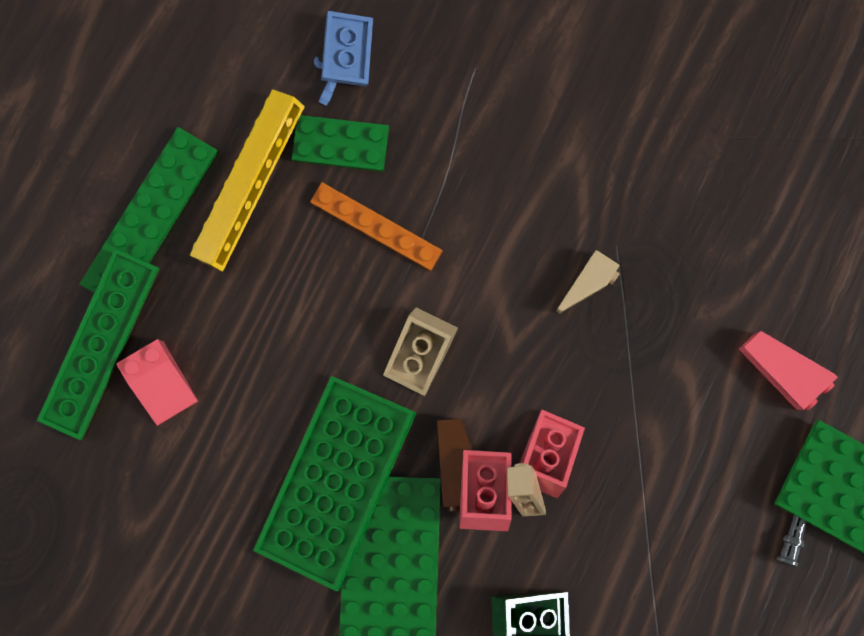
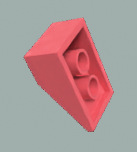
M157 339L116 363L126 382L157 426L198 402L164 341Z
M544 410L540 411L520 463L532 465L537 474L541 492L558 498L566 489L585 428Z
M463 450L460 529L509 530L511 523V499L508 496L507 468L511 467V453Z

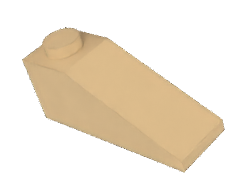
M596 250L556 312L562 313L605 288L608 283L613 285L620 274L617 272L620 265Z
M519 463L514 465V467H508V496L521 515H546L537 474L532 465Z

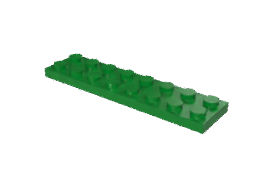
M177 127L81 280L80 285L95 293L115 248L150 263L217 156L218 150Z
M114 249L37 419L38 422L78 440L83 439L159 272V267L122 250Z

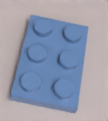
M332 11L327 12L321 80L367 87L373 18Z

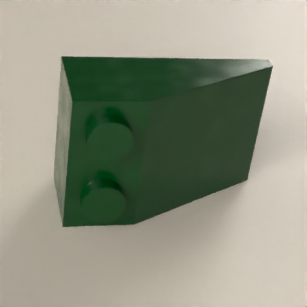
M568 592L512 593L491 596L493 636H570Z

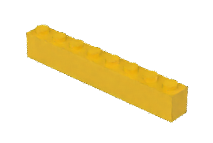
M272 89L259 117L255 121L249 137L245 141L238 159L234 163L228 179L224 183L218 199L214 203L207 221L204 223L197 241L193 245L190 256L220 271L224 270L305 107L295 97Z

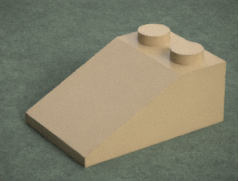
M416 307L407 318L383 376L425 396L458 328Z

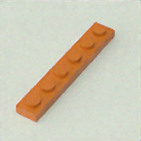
M323 182L310 201L316 207L429 271H432L443 251Z

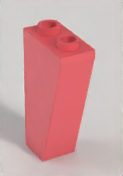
M762 331L754 333L739 348L796 410L811 409L818 402L816 398L821 393L826 394L834 387L833 382L838 378L831 371Z

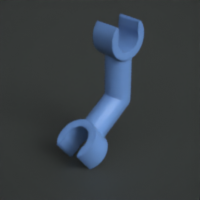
M316 56L314 64L317 68L322 69L323 63ZM327 82L318 102L327 106L337 82Z

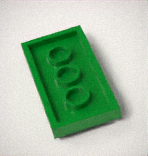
M300 115L296 123L292 161L384 172L389 125Z

